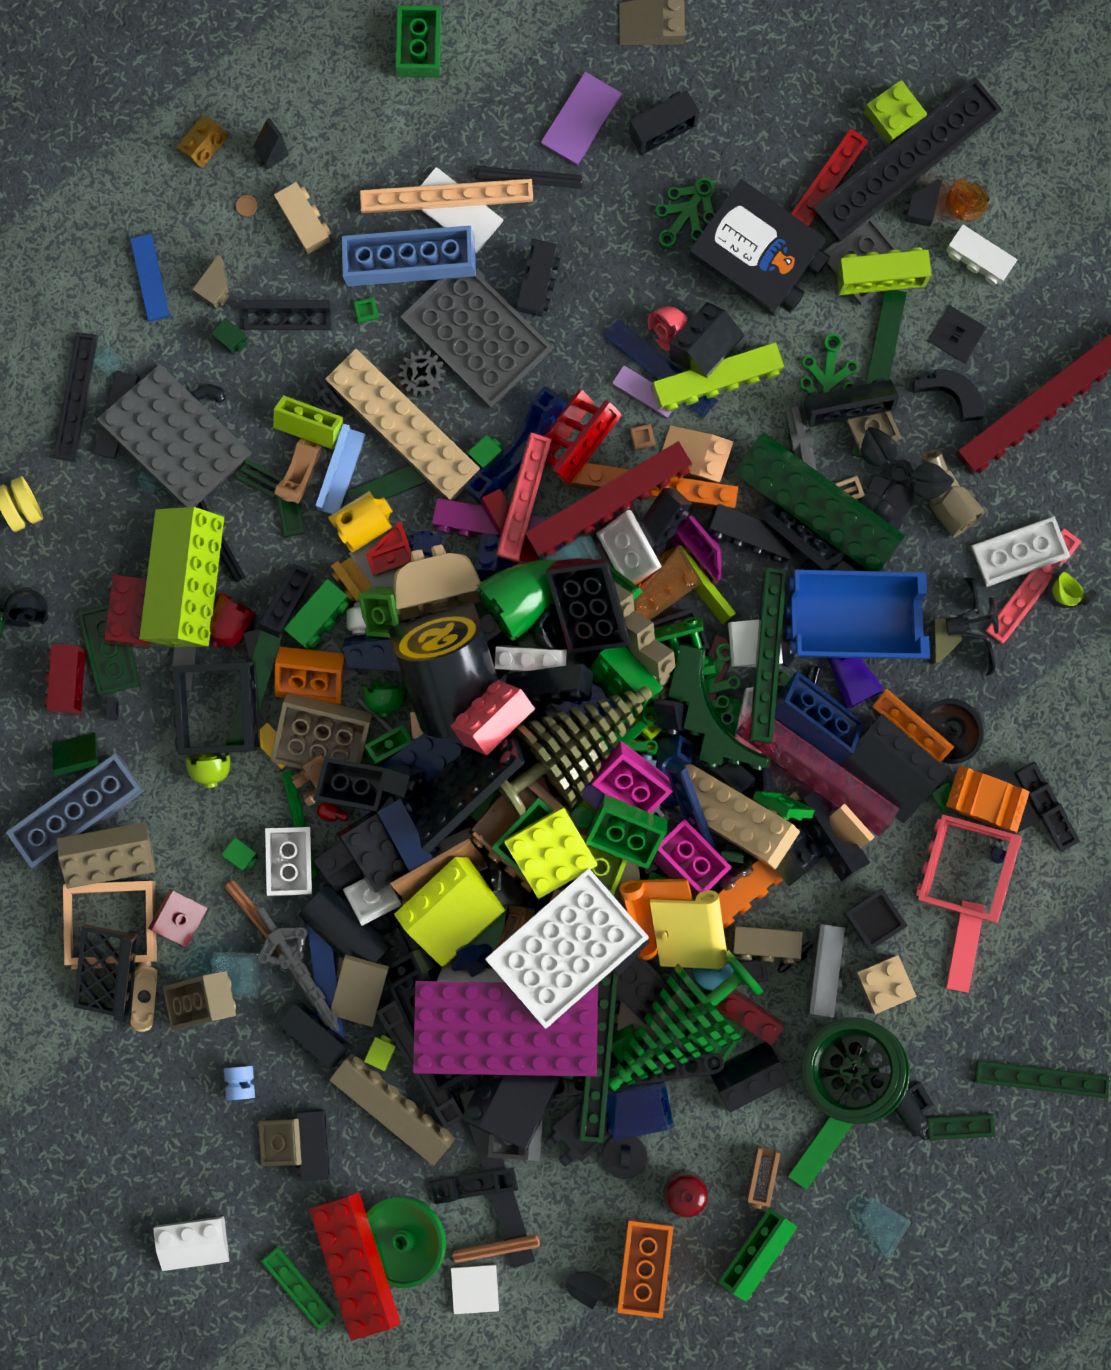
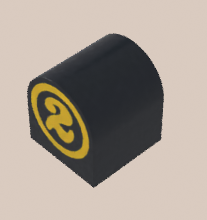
M473 601L388 628L393 649L419 727L424 734L431 737H458L450 727L455 722L457 716L471 707L472 702L482 697L488 687L498 680Z

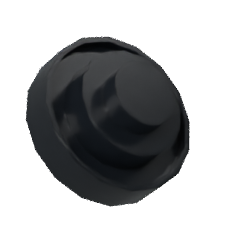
M393 909L369 923L379 933L388 934L394 931L399 923L394 915L397 911Z

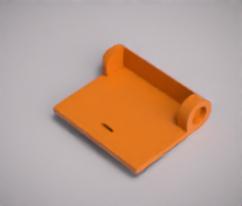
M688 879L629 880L621 884L619 889L624 909L649 937L647 939L649 943L637 958L650 960L658 951L650 900L693 901Z

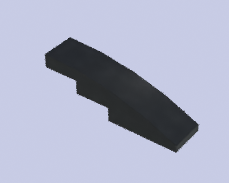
M1033 761L1015 771L1023 789L1029 791L1028 798L1059 851L1063 852L1079 843L1080 840L1062 804L1057 801L1037 763Z

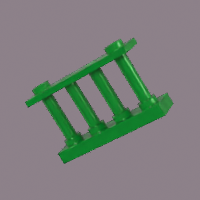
M691 617L684 620V622L654 629L657 641L668 640L671 650L674 651L675 666L680 649L677 637L690 634L693 646L703 648L698 633L704 630L702 617ZM713 655L704 656V676L716 673ZM675 668L670 672L671 683Z

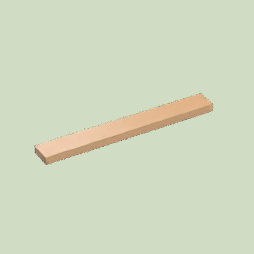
M532 179L360 190L361 213L533 202Z

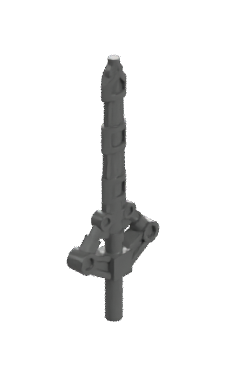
M262 907L256 912L270 934L265 941L261 953L258 955V961L262 964L279 965L283 969L289 968L297 983L306 992V997L311 1005L315 1006L321 1014L322 1018L320 1019L324 1025L330 1027L335 1033L339 1032L337 1014L334 1010H330L324 1000L326 997L319 986L315 985L310 972L301 961L304 957L302 950L308 930L304 927L277 929L265 908ZM297 938L296 947H290L286 943V940ZM277 946L282 953L279 958L272 956Z

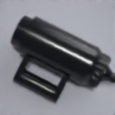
M918 1082L907 1089L903 1100L895 1110L907 1131L913 1137L920 1136L923 1140H927L926 1130L929 1129V1125L923 1112L933 1107L934 1104L922 1083ZM913 1090L917 1092L925 1107L920 1109L911 1093Z

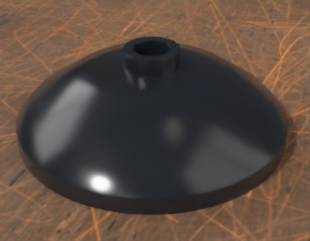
M954 698L938 700L931 704L921 716L927 724L954 746L943 759V763L958 764L971 759L983 744V721L978 712L962 700ZM953 724L958 726V731L952 729Z

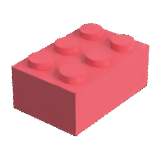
M497 680L488 687L482 697L472 702L471 707L457 716L455 722L450 727L465 746L488 755L535 708L521 689Z

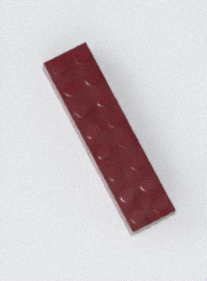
M678 441L525 532L538 556L542 557L544 555L545 558H548L557 552L555 548L563 544L566 547L575 542L576 539L574 537L580 533L585 536L595 530L594 525L600 521L603 525L612 520L615 512L620 510L623 513L633 507L632 502L639 499L642 502L652 496L651 491L657 487L660 491L662 488L669 486L672 478L677 476L680 479L690 473L689 468H691L692 462Z

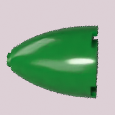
M538 560L515 565L488 577L476 585V591L484 606L492 614L502 632L511 641L528 631L541 614L554 603L546 570L556 560Z

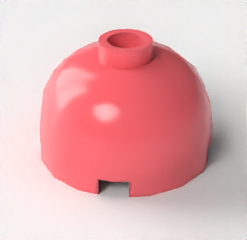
M671 306L661 307L648 316L649 330L654 329L660 338L655 340L665 351L670 350L669 343L689 322L686 314Z

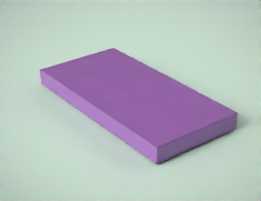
M585 72L544 136L541 145L578 166L619 101L622 93Z

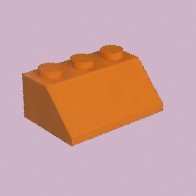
M280 646L275 661V697L285 698L288 692L333 704H341L345 674L344 654Z

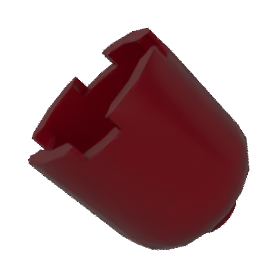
M222 592L219 593L214 602L213 615L210 622L209 643L217 648H220L221 645L234 647L242 640L244 633L248 631L257 614L240 602L237 605L230 600V596Z
M680 1171L669 1177L664 1185L663 1197L665 1203L674 1214L690 1218L704 1210L708 1202V1190L704 1180L698 1174L692 1171Z

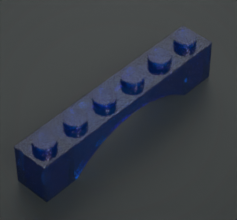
M543 386L532 400L525 421L509 447L494 462L478 470L464 489L474 500L482 504L480 501L482 497L498 489H501L502 492L519 472L529 434L532 432L544 436L567 406L559 394Z

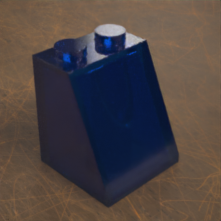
M665 1082L607 1095L606 1114L609 1113L610 1118L608 1130L610 1136L614 1137V1141L666 1131L675 1127Z

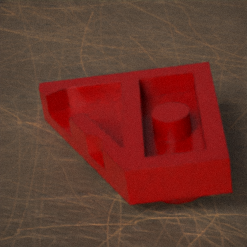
M401 521L397 522L395 527L366 554L373 576L405 566L411 562V549Z

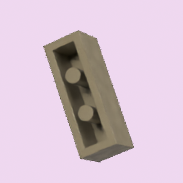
M748 927L735 928L734 956H738V960L751 961L752 957L761 958V962L773 963L774 959L783 960L784 964H796V961H801L803 932Z

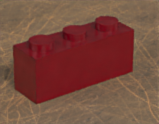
M736 989L716 1005L718 1010L771 1046L785 1028L782 1020Z

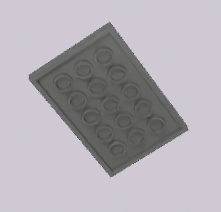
M477 272L476 276L439 279L400 316L401 320L491 409L553 350V347Z
M160 364L96 419V422L183 507H195L252 455L249 449Z

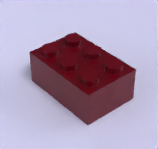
M113 575L104 639L105 644L143 649L150 648V642L139 639L147 579Z
M52 644L51 650H48L47 662L50 663V671L46 672L45 683L48 685V694L44 695V707H47L46 711L54 715L81 716L86 651L81 647Z

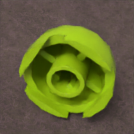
M215 753L194 754L193 759H190L189 756L185 758L189 776L195 782L204 784L205 788L216 787L217 782L223 781L230 771V753H225V756H217Z

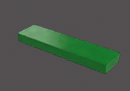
M829 1117L788 1177L807 1190L853 1124Z
M279 1246L261 1260L263 1265L318 1331L336 1316Z

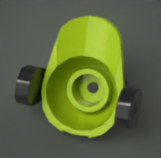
M1065 562L1060 563L1051 573L1052 578L1047 591L1049 598L1057 606L1064 609L1081 604L1087 605L1094 599L1097 592L1091 589L1084 594L1080 584L1068 573L1064 572L1068 565Z

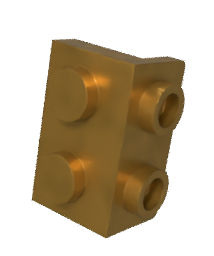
M202 115L176 148L182 154L192 159L200 168H203L228 139V135L218 123Z
M349 557L341 564L337 561L331 565L334 570L331 573L338 584L344 583L347 588L344 592L351 602L356 600L359 603L358 594L373 587L352 557Z

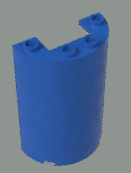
M794 570L793 576L788 577V590H790L789 605L786 604L784 609L785 618H788V626L785 627V638L790 641V654H793L794 657L930 658L929 636H924L922 599L927 594L926 573Z

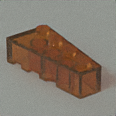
M680 545L667 549L659 561L662 567L639 584V588L643 592L634 600V610L649 620L702 583V580Z

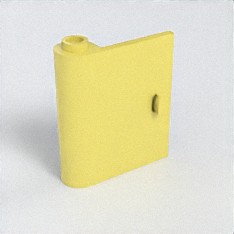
M711 890L703 891L696 896L695 901L650 900L660 966L676 967L679 964L681 967L718 970L727 965L724 959L727 949L717 892Z

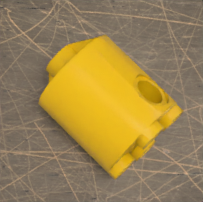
M368 491L328 518L339 531L337 533L343 543L353 553L392 528L388 519L393 511L384 497L375 499L372 493Z

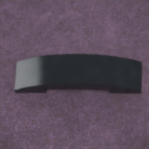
M514 1167L479 1171L430 1182L435 1204L519 1190Z

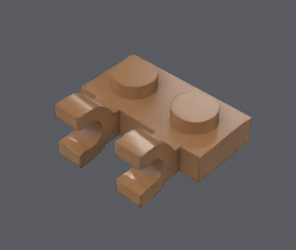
M321 753L302 763L304 770L292 776V782L297 789L309 779L315 786L313 790L303 794L304 801L308 807L316 802L313 799L324 761Z

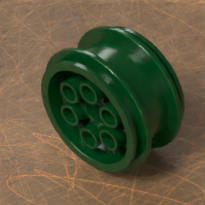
M848 1017L830 1022L811 1038L803 1055L801 1073L806 1093L820 1111L842 1122L868 1124L886 1117L901 1103L909 1085L910 1066L904 1047L892 1032L874 1021L865 1018ZM872 1038L876 1043L870 1052H867L868 1040ZM840 1039L846 1049L843 1053L834 1045ZM855 1043H860L862 1046V1051L859 1055H853L851 1052V1047ZM880 1053L882 1062L874 1066L871 1058L874 1054ZM840 1055L843 1058V1064L841 1067L835 1068L832 1061L834 1057ZM854 1065L865 1070L858 1072L857 1077L847 1072V1070L854 1069ZM890 1066L891 1074L880 1073V1068ZM822 1069L834 1070L835 1075L822 1078L821 1072ZM876 1076H881L884 1080L883 1086L880 1088L873 1086V1079ZM838 1078H842L845 1082L842 1090H836L834 1087V1082ZM859 1088H862L865 1092V1097L861 1101H857L854 1098V1092ZM871 1089L879 1097L874 1102H872L869 1094V1090ZM847 1091L849 1095L846 1105H842L838 1101Z

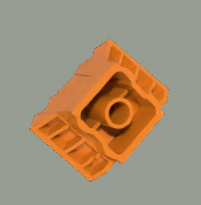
M959 765L946 806L959 812L958 814L994 828H1002L1017 833L1029 791Z

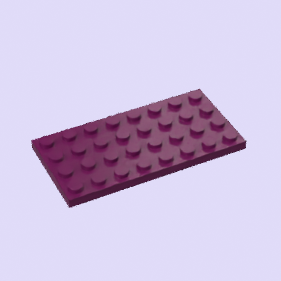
M416 981L413 1073L597 1076L598 984L545 1029L505 982Z

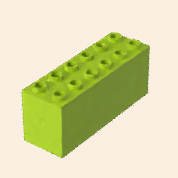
M196 507L155 510L140 640L170 648L209 647L210 622L213 615L224 525L223 516Z

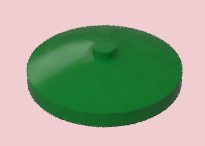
M394 1196L377 1203L367 1212L366 1215L389 1286L396 1288L415 1287L430 1279L437 1272L445 1256L446 1238L441 1221L428 1205L413 1197Z

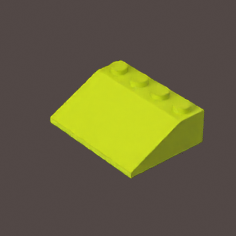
M455 857L394 915L404 930L440 966L444 967L457 955L456 951L460 947L470 944L506 910L468 857Z

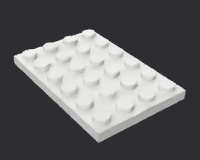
M588 868L485 960L546 1029L649 937Z

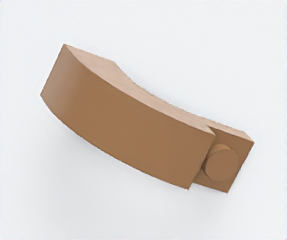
M303 438L297 442L290 467L284 479L276 486L274 494L285 501L296 503L301 501L319 460L322 445Z

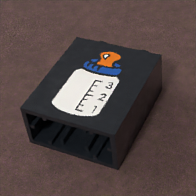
M742 179L739 180L690 249L691 258L774 316L777 315L781 308L790 314L805 294L802 289L797 287L807 272L816 278L831 257L823 251L826 247L827 239Z

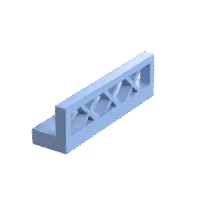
M342 425L316 503L317 510L328 514H333L342 507L366 436L364 433L350 429L349 425Z

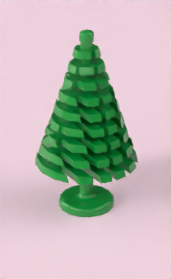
M729 950L724 954V959L733 969V973L707 996L703 994L679 964L676 965L674 970L700 1002L695 1005L670 976L667 983L690 1011L685 1014L663 988L660 996L677 1015L679 1020L675 1023L655 1000L652 1007L669 1029L664 1031L656 1020L647 1013L644 1019L658 1035V1038L654 1040L644 1027L640 1025L637 1032L647 1043L648 1047L644 1049L634 1037L631 1039L630 1045L638 1056L633 1058L625 1050L623 1058L628 1065L623 1067L619 1062L614 1068L617 1073L608 1080V1087L611 1090L616 1091L624 1081L628 1085L636 1083L631 1077L634 1072L641 1079L647 1078L648 1075L642 1069V1066L645 1064L654 1074L661 1073L662 1071L652 1059L655 1055L668 1069L675 1067L663 1051L665 1047H668L682 1064L689 1062L673 1042L676 1038L681 1041L695 1059L701 1057V1053L683 1033L687 1029L708 1053L715 1051L694 1025L697 1020L700 1021L722 1048L728 1046L727 1042L704 1016L708 1012L713 1015L735 1043L742 1041L715 1006L741 984H746L756 996L761 995L764 991Z

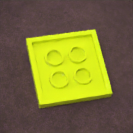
M564 806L504 839V843L538 899L582 875L588 868L592 869L598 865Z

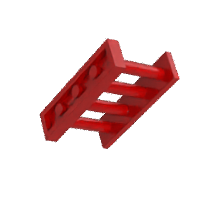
M582 389L577 391L543 436L551 439L544 468L547 464L554 466L552 470L568 484L573 481L622 416L609 401L604 400L600 407L592 405L594 401ZM586 412H589L593 416L585 425L580 420ZM575 429L580 432L573 442L567 440V437ZM562 446L567 451L561 459H558L554 455Z

